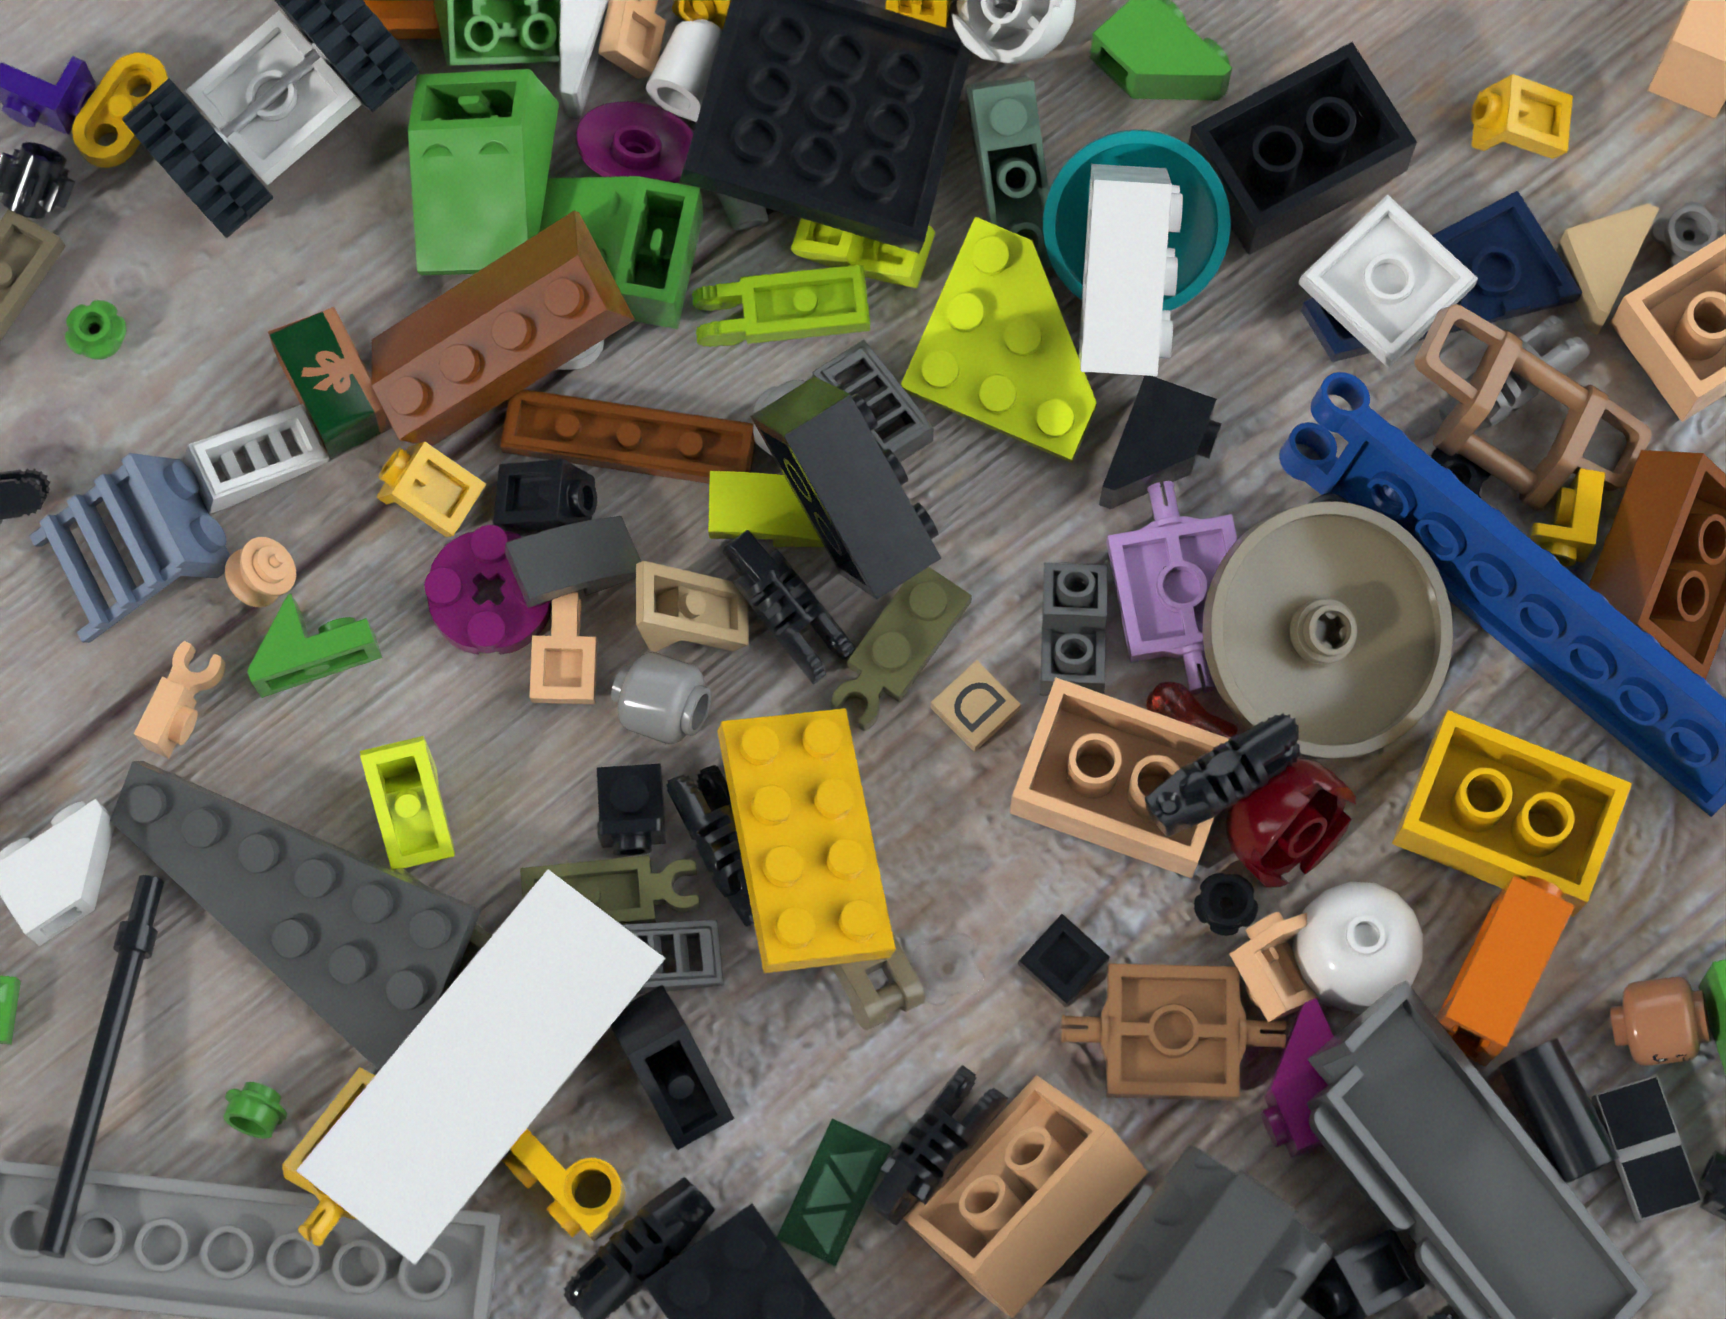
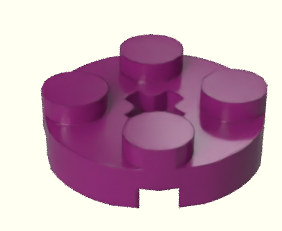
M494 525L481 526L474 532L465 533L452 540L439 552L433 561L424 583L429 612L439 632L458 649L478 655V652H499L500 655L512 653L531 643L532 635L538 636L546 626L552 608L551 600L528 608L505 554V544L522 538V536L504 531ZM497 578L505 582L500 588L504 600L498 605H495L490 600L483 602L481 605L474 601L479 593L476 585L480 581L486 579L491 582Z

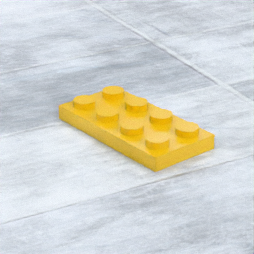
M846 708L721 721L717 733L763 972L772 973L891 958L896 948Z

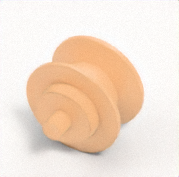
M256 537L248 541L242 549L230 555L225 565V577L230 590L240 601L249 606L261 608L269 606L278 596L287 593L293 587L296 580V567L291 555L280 543L267 537Z

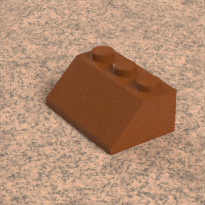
M1641 450L1632 475L1626 484L1625 493L1611 529L1605 538L1602 552L1588 587L1602 594L1610 605L1642 631L1653 636L1660 646L1693 673L1700 675L1705 680L1726 627V474L1704 453Z

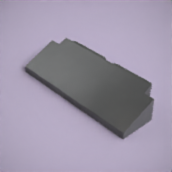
M1407 981L1395 985L1308 1058V1061L1327 1084L1324 1089L1306 1103L1312 1111L1309 1116L1311 1130L1384 1223L1394 1231L1406 1230L1417 1244L1415 1259L1418 1266L1460 1319H1631L1653 1293Z

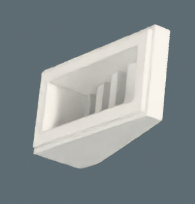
M561 0L559 89L567 117L579 119V116L583 114L601 56L598 54L609 0Z
M304 404L188 444L184 464L195 474L199 483L198 493L208 513L212 514L234 506L328 463L329 456ZM290 429L302 454L291 457L280 432ZM265 439L277 462L269 466L258 445V442ZM241 450L252 472L243 474L234 453ZM219 461L227 478V481L220 483L212 466V463Z

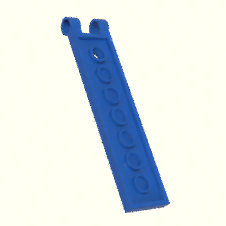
M1337 372L1327 376L1312 398L1310 406L1311 413L1318 424L1306 422L1293 428L1280 449L1279 460L1286 473L1297 480L1305 481L1321 495L1327 493L1337 494L1349 503L1370 508L1387 516L1406 529L1423 546L1433 560L1445 584L1451 603L1712 817L1726 803V699L1716 692L1703 677L1693 673L1660 646L1653 636L1642 631L1610 605L1602 594L1592 590L1560 564L1552 553L1542 549L1510 523L1502 512L1488 505L1466 487L1452 471L1438 464L1416 446L1402 430L1392 426L1369 407V391L1359 378L1345 372ZM1328 395L1342 397L1350 404L1352 411L1338 408L1331 402ZM1330 431L1338 433L1349 442L1339 458L1336 457L1337 443ZM1296 444H1304L1311 447L1317 452L1320 460H1312L1305 457L1299 452Z

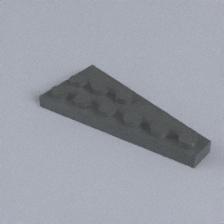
M132 761L110 819L123 834L379 1071L454 982L481 909L145 761Z

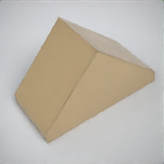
M1647 203L1565 229L1556 252L1582 291L1579 300L1575 304L1587 331L1598 335L1657 215L1658 207Z

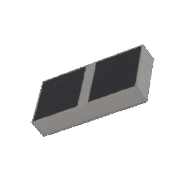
M1658 1075L1604 1091L1591 1097L1597 1115L1620 1157L1614 1163L1636 1223L1703 1202Z

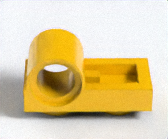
M526 1128L509 1149L511 1152L502 1159V1162L528 1190L538 1181L548 1191L555 1201L546 1210L572 1238L583 1230L595 1242L613 1225L612 1220L621 1212L625 1203V1187L617 1171L611 1164L599 1158L581 1159L565 1170ZM601 1175L611 1182L609 1199L597 1208L582 1207L576 1200L578 1185L588 1176Z

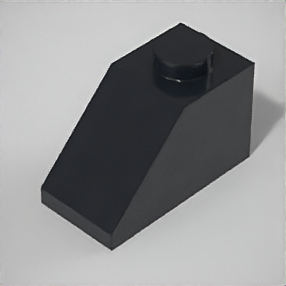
M1145 375L1103 483L1099 505L1113 509L1147 494V488L1152 484L1160 482L1161 488L1164 481L1175 482L1191 475L1198 455L1209 459L1222 423L1211 420L1217 399L1154 376Z
M663 984L629 1002L610 1027L676 1150L734 1120L735 1118L692 1034Z

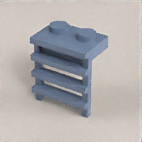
M129 453L121 459L123 463L121 467L112 474L100 475L94 480L96 486L84 495L75 494L67 500L68 507L57 515H47L39 521L41 527L29 535L34 546L42 547L50 542L89 620L87 625L77 631L82 642H92L180 576L218 578L225 573L226 561L230 557L225 546L227 542L226 535L220 524L209 515L198 493V480L192 470L181 459ZM102 501L105 502L145 581L138 587H136L96 508ZM76 521L117 601L110 608L69 528Z

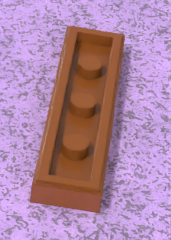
M523 389L509 398L500 447L502 453L547 460L564 459L573 464L709 484L710 471L751 472L756 442L753 433L754 423Z

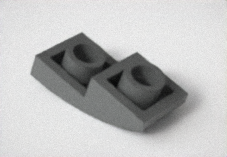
M622 516L605 517L568 524L528 535L505 544L506 557L528 608L581 589L588 596L636 579V564L641 562Z
M1044 562L1040 695L1049 696L1055 678L1104 694L1107 565Z

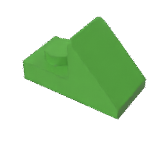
M292 594L287 595L247 670L252 685L260 697L263 698L383 658L375 633L367 618L356 621L353 617L335 619L322 625L318 629L319 634L309 637L297 602Z

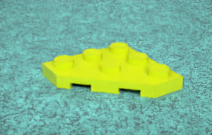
M975 217L908 366L901 386L910 395L1073 463L1096 411L1097 402L1085 372L1080 370L1078 354L1032 240Z

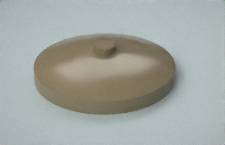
M1336 501L1315 502L1288 508L1266 517L1246 531L1228 550L1212 578L1207 593L1203 615V644L1210 675L1218 693L1236 719L1247 729L1262 721H1267L1268 717L1272 718L1275 714H1290L1291 718L1296 719V725L1299 727V740H1297V743L1300 744V756L1316 759L1349 758L1377 751L1393 743L1414 727L1429 710L1444 683L1449 668L1453 644V618L1446 587L1436 565L1423 546L1406 529L1387 516L1367 507Z

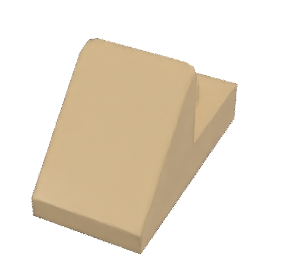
M641 561L636 564V626L650 651L657 652L681 640L733 652L748 645V602L735 587L733 581L648 561Z

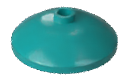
M1132 129L1110 133L1093 140L1078 150L1067 160L1053 180L1047 195L1043 214V234L1047 254L1055 272L1064 285L1082 300L1091 164L1167 168L1172 185L1180 186V194H1183L1180 232H1168L1167 248H1175V257L1178 258L1175 296L1163 295L1162 310H1174L1197 296L1209 284L1220 268L1229 244L1231 229L1230 207L1221 180L1210 163L1197 150L1184 141L1169 134L1152 130Z

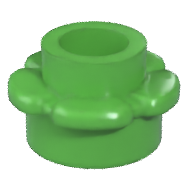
M94 300L88 306L84 304L78 305L69 313L66 319V325L69 327L65 333L67 345L74 353L83 354L90 359L101 360L111 357L120 349L126 335L125 320L117 315L116 307L107 301ZM94 324L100 326V330L96 334L89 332V328Z
M246 1082L242 1091L234 1088L228 1090L225 1094V1099L229 1101L223 1119L228 1125L246 1135L261 1139L271 1138L276 1126L282 1124L283 1120H286L287 1112L279 1104L281 1101L280 1094L266 1085L257 1082Z

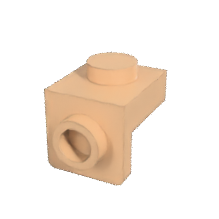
M1275 912L1259 920L1246 929L1250 940L1230 953L1233 962L1245 981L1249 998L1261 1009L1268 1022L1299 1011L1305 1002L1315 998L1319 999L1303 979L1294 958V952L1288 943L1290 939L1307 926V913L1284 920L1280 912Z

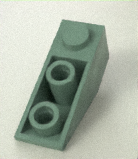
M1027 76L965 85L973 144L987 220L994 225L1032 240L1043 268L1051 267L1052 264L1047 254L1043 234V214L1049 187L1034 80Z

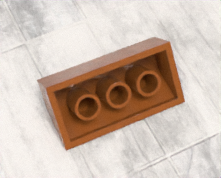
M574 210L372 339L371 386L399 440L414 444L425 441L429 445L434 446L631 323L635 318L579 212Z

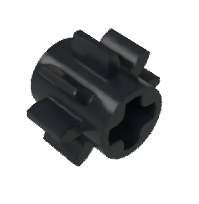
M34 142L22 143L20 150L15 149L13 155L2 152L0 156V192L3 193L1 202L11 211L34 219L45 218L47 211L53 212L55 206L66 208L76 182L67 177L69 170L64 168L67 161L66 158L58 151Z

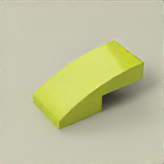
M801 218L791 250L797 256L831 268L864 265V273L867 278L918 288L935 231L929 224L921 251L916 253Z
M710 471L709 539H735L742 532L749 530L756 539H773V547H824L784 475Z

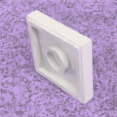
M1387 195L1300 277L1299 285L1389 369L1430 329L1439 310L1457 304L1475 287L1478 278Z

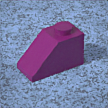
M1317 998L1305 1002L1299 1010L1265 1095V1101L1269 1108L1261 1110L1262 1120L1275 1147L1285 1144L1291 1158L1323 1146L1311 1130L1309 1116L1312 1111L1306 1103L1324 1089L1327 1084L1308 1061V1058L1334 1036Z

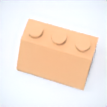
M1036 1075L989 1125L974 1146L967 1151L963 1160L952 1174L944 1180L941 1188L926 1205L918 1201L905 1215L903 1220L978 1292L1013 1319L1070 1256L1080 1248L1083 1242L1127 1197L1148 1171L1108 1124Z

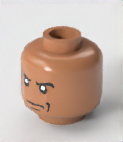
M1677 976L1629 983L1623 992V1006L1610 1008L1615 1045H1629L1631 1056L1639 1065L1650 1066L1690 1061L1698 1055L1700 1043L1710 1042L1703 990L1693 991L1691 984L1683 977Z

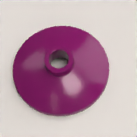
M620 101L603 104L585 114L578 124L575 140L578 153L583 161L603 177L640 176L677 183L682 175L693 132L680 118L662 108L641 102Z

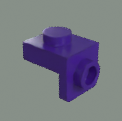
M74 56L71 57L56 85L1 62L0 101L3 105L2 111L22 125L35 127L36 123L39 122L69 135L76 116L96 89V82L86 62Z

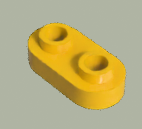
M140 52L130 53L119 58L110 67L76 116L72 126L73 140L82 157L90 164L101 168L121 165L133 155L141 142L127 127L122 118L169 78L163 64L157 58ZM147 84L151 86L150 91L145 96L135 97L132 95L133 90L139 85ZM104 134H117L115 142L111 145L101 146L98 144L99 139Z

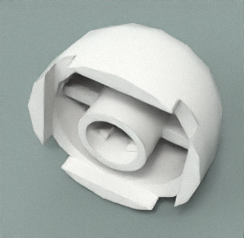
M958 0V15L952 14L953 25L964 46L980 58L1011 64L1026 63L1043 58L1063 41L1073 23L1076 0Z
M1348 882L1323 891L1305 907L1303 913H1307V926L1294 937L1292 950L1301 975L1319 997L1317 999L1318 1002L1330 1008L1334 1006L1343 1011H1353L1352 1013L1362 1014L1395 985L1407 981L1410 986L1413 984L1422 964L1423 933L1414 911L1397 893L1376 883Z

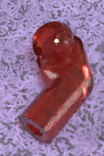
M1173 681L1161 682L1148 694L1146 699L1147 710L1226 738H1230L1238 732L1235 724L1208 713L1183 684Z

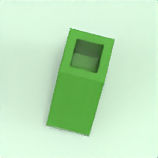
M1129 0L1093 32L1090 59L1132 99L1219 101L1227 93L1232 72L1229 58L1224 50L1210 38L1202 40L1187 26L1184 14L1171 0Z

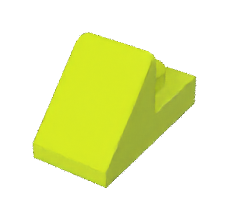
M424 736L361 750L360 758L391 870L404 869L454 857V844L439 791L437 768Z

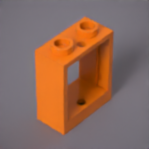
M1514 875L1494 899L1436 1016V1019L1465 1056L1484 1067L1507 1047L1575 907L1561 899L1563 892L1558 887L1539 877L1527 876L1523 880Z

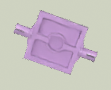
M1164 481L1162 486L1164 502L1160 482L1152 484L1147 488L1150 494L1155 521L1140 530L1108 535L1106 544L1130 663L1160 657L1183 659L1189 685V694L1197 695L1200 694L1202 687L1203 693L1216 689L1207 665L1203 644L1204 607L1212 578L1228 550L1237 541V535L1232 514L1207 519L1180 517L1174 491V482Z

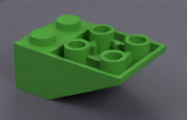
M433 0L446 64L449 66L560 62L561 0Z
M530 69L417 74L408 126L416 264L417 272L421 276L475 274L540 232L559 102Z
M640 176L548 178L540 232L572 211L579 212L635 318L634 321L678 329L704 217L700 187Z

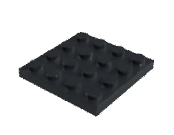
M731 0L680 182L920 253L925 242L972 51L964 46L955 30L857 0Z

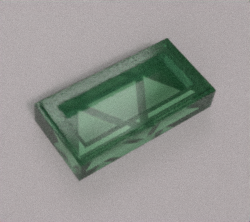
M832 1118L777 1235L778 1240L795 1250L837 1268L892 1146Z

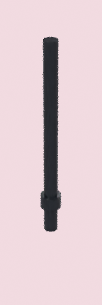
M139 876L128 919L119 923L113 949L118 952L38 1249V1253L53 1258L65 1257L144 959L151 958L158 934V931L153 928V923L164 886V881L154 876Z

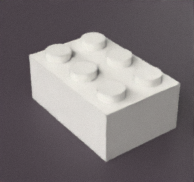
M1091 164L1078 348L1081 372L1157 376L1159 358H1171L1173 321H1170V311L1162 310L1163 295L1175 296L1178 258L1175 257V248H1167L1168 232H1180L1183 194H1180L1179 185H1172L1167 168Z

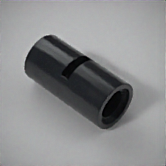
M1558 1038L1538 1045L1498 1067L1543 1155L1566 1184L1620 1158Z

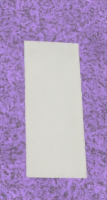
M548 869L296 1171L415 1265L665 958Z

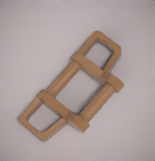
M1458 304L1439 310L1414 360L1415 367L1419 372L1459 401L1441 423L1433 439V445L1449 456L1458 453L1518 491L1519 500L1534 510L1543 508L1572 473L1576 475L1580 468L1605 472L1603 489L1606 491H1614L1626 487L1640 451L1646 450L1652 436L1651 430L1646 424L1610 400L1606 393L1595 386H1581L1522 347V339L1507 329L1502 330ZM1453 325L1488 344L1470 384L1445 366L1440 360V350ZM1510 371L1570 408L1547 457H1544L1533 471L1474 434L1492 410ZM1600 418L1622 432L1626 437V446L1613 472L1582 457Z

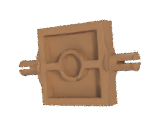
M1109 963L1107 967V1000L1101 1012V1017L1065 1015L1061 1017V1043H1100V1048L1106 1061V1098L1237 1101L1240 1097V1062L1246 1046L1285 1048L1286 1034H1284L1286 1031L1285 1020L1271 1022L1246 1020V1014L1240 1001V972L1236 966Z

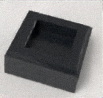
M1061 914L1018 960V965L1066 1008L1108 963L1110 956L1067 917Z

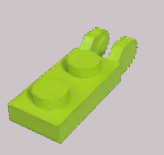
M864 265L740 277V282L702 286L693 290L692 293L693 307L699 310H726L743 303L744 318L706 322V324H700L697 327V343L703 345V347L731 346L747 340V344L870 331Z

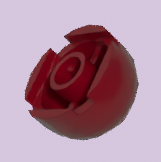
M1297 758V762L1292 763V766H1287L1285 771L1270 779L1266 786L1254 790L1251 795L1245 799L1241 798L1235 805L1228 808L1226 834L1230 847L1242 864L1263 885L1278 888L1285 886L1289 882L1281 875L1290 872L1299 863L1300 870L1307 874L1335 848L1352 820L1343 811L1347 801L1356 805V796L1334 773L1318 762Z

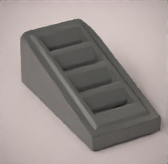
M862 340L814 370L812 376L836 387L838 383L834 378L862 362L868 371L842 387L852 396L874 381L878 384L880 389L864 399L871 410L886 400H889L893 407L876 417L878 427L871 432L882 452L888 448L894 453L899 462H902L933 442L934 428L868 343ZM901 418L906 426L884 440L878 436L877 433Z
M717 920L622 925L660 955H662L661 941H674L676 973H664L662 962L636 995L646 994L662 984L666 991L724 986ZM700 937L703 971L690 972L687 939Z

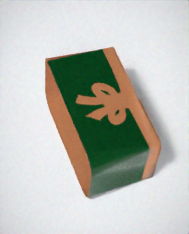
M335 307L267 331L276 357L300 404H304L329 459L392 428L371 386L372 378L362 359H360L359 353Z

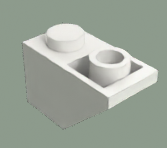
M96 798L88 804L77 802L66 807L52 819L51 824L53 827L33 840L22 838L0 851V896L24 934L39 946L95 910L115 827L110 821V813Z

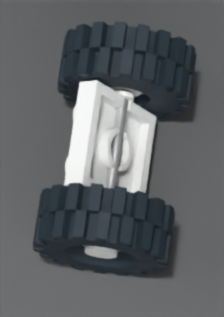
M275 0L299 31L280 10L277 11L186 90V93L216 126L215 128L211 126L170 78L122 118L127 127L155 160L226 238L274 198L232 150L233 147L268 186L362 105L358 98L373 113L420 73L409 55L363 0Z

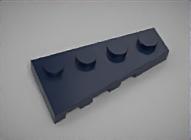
M1518 190L1432 235L1478 278L1475 287L1457 304L1490 323L1577 302L1582 294V291ZM1314 298L1303 302L1301 312L1332 362L1371 353ZM1453 325L1449 333L1461 331L1462 329ZM1428 331L1418 341L1424 340Z

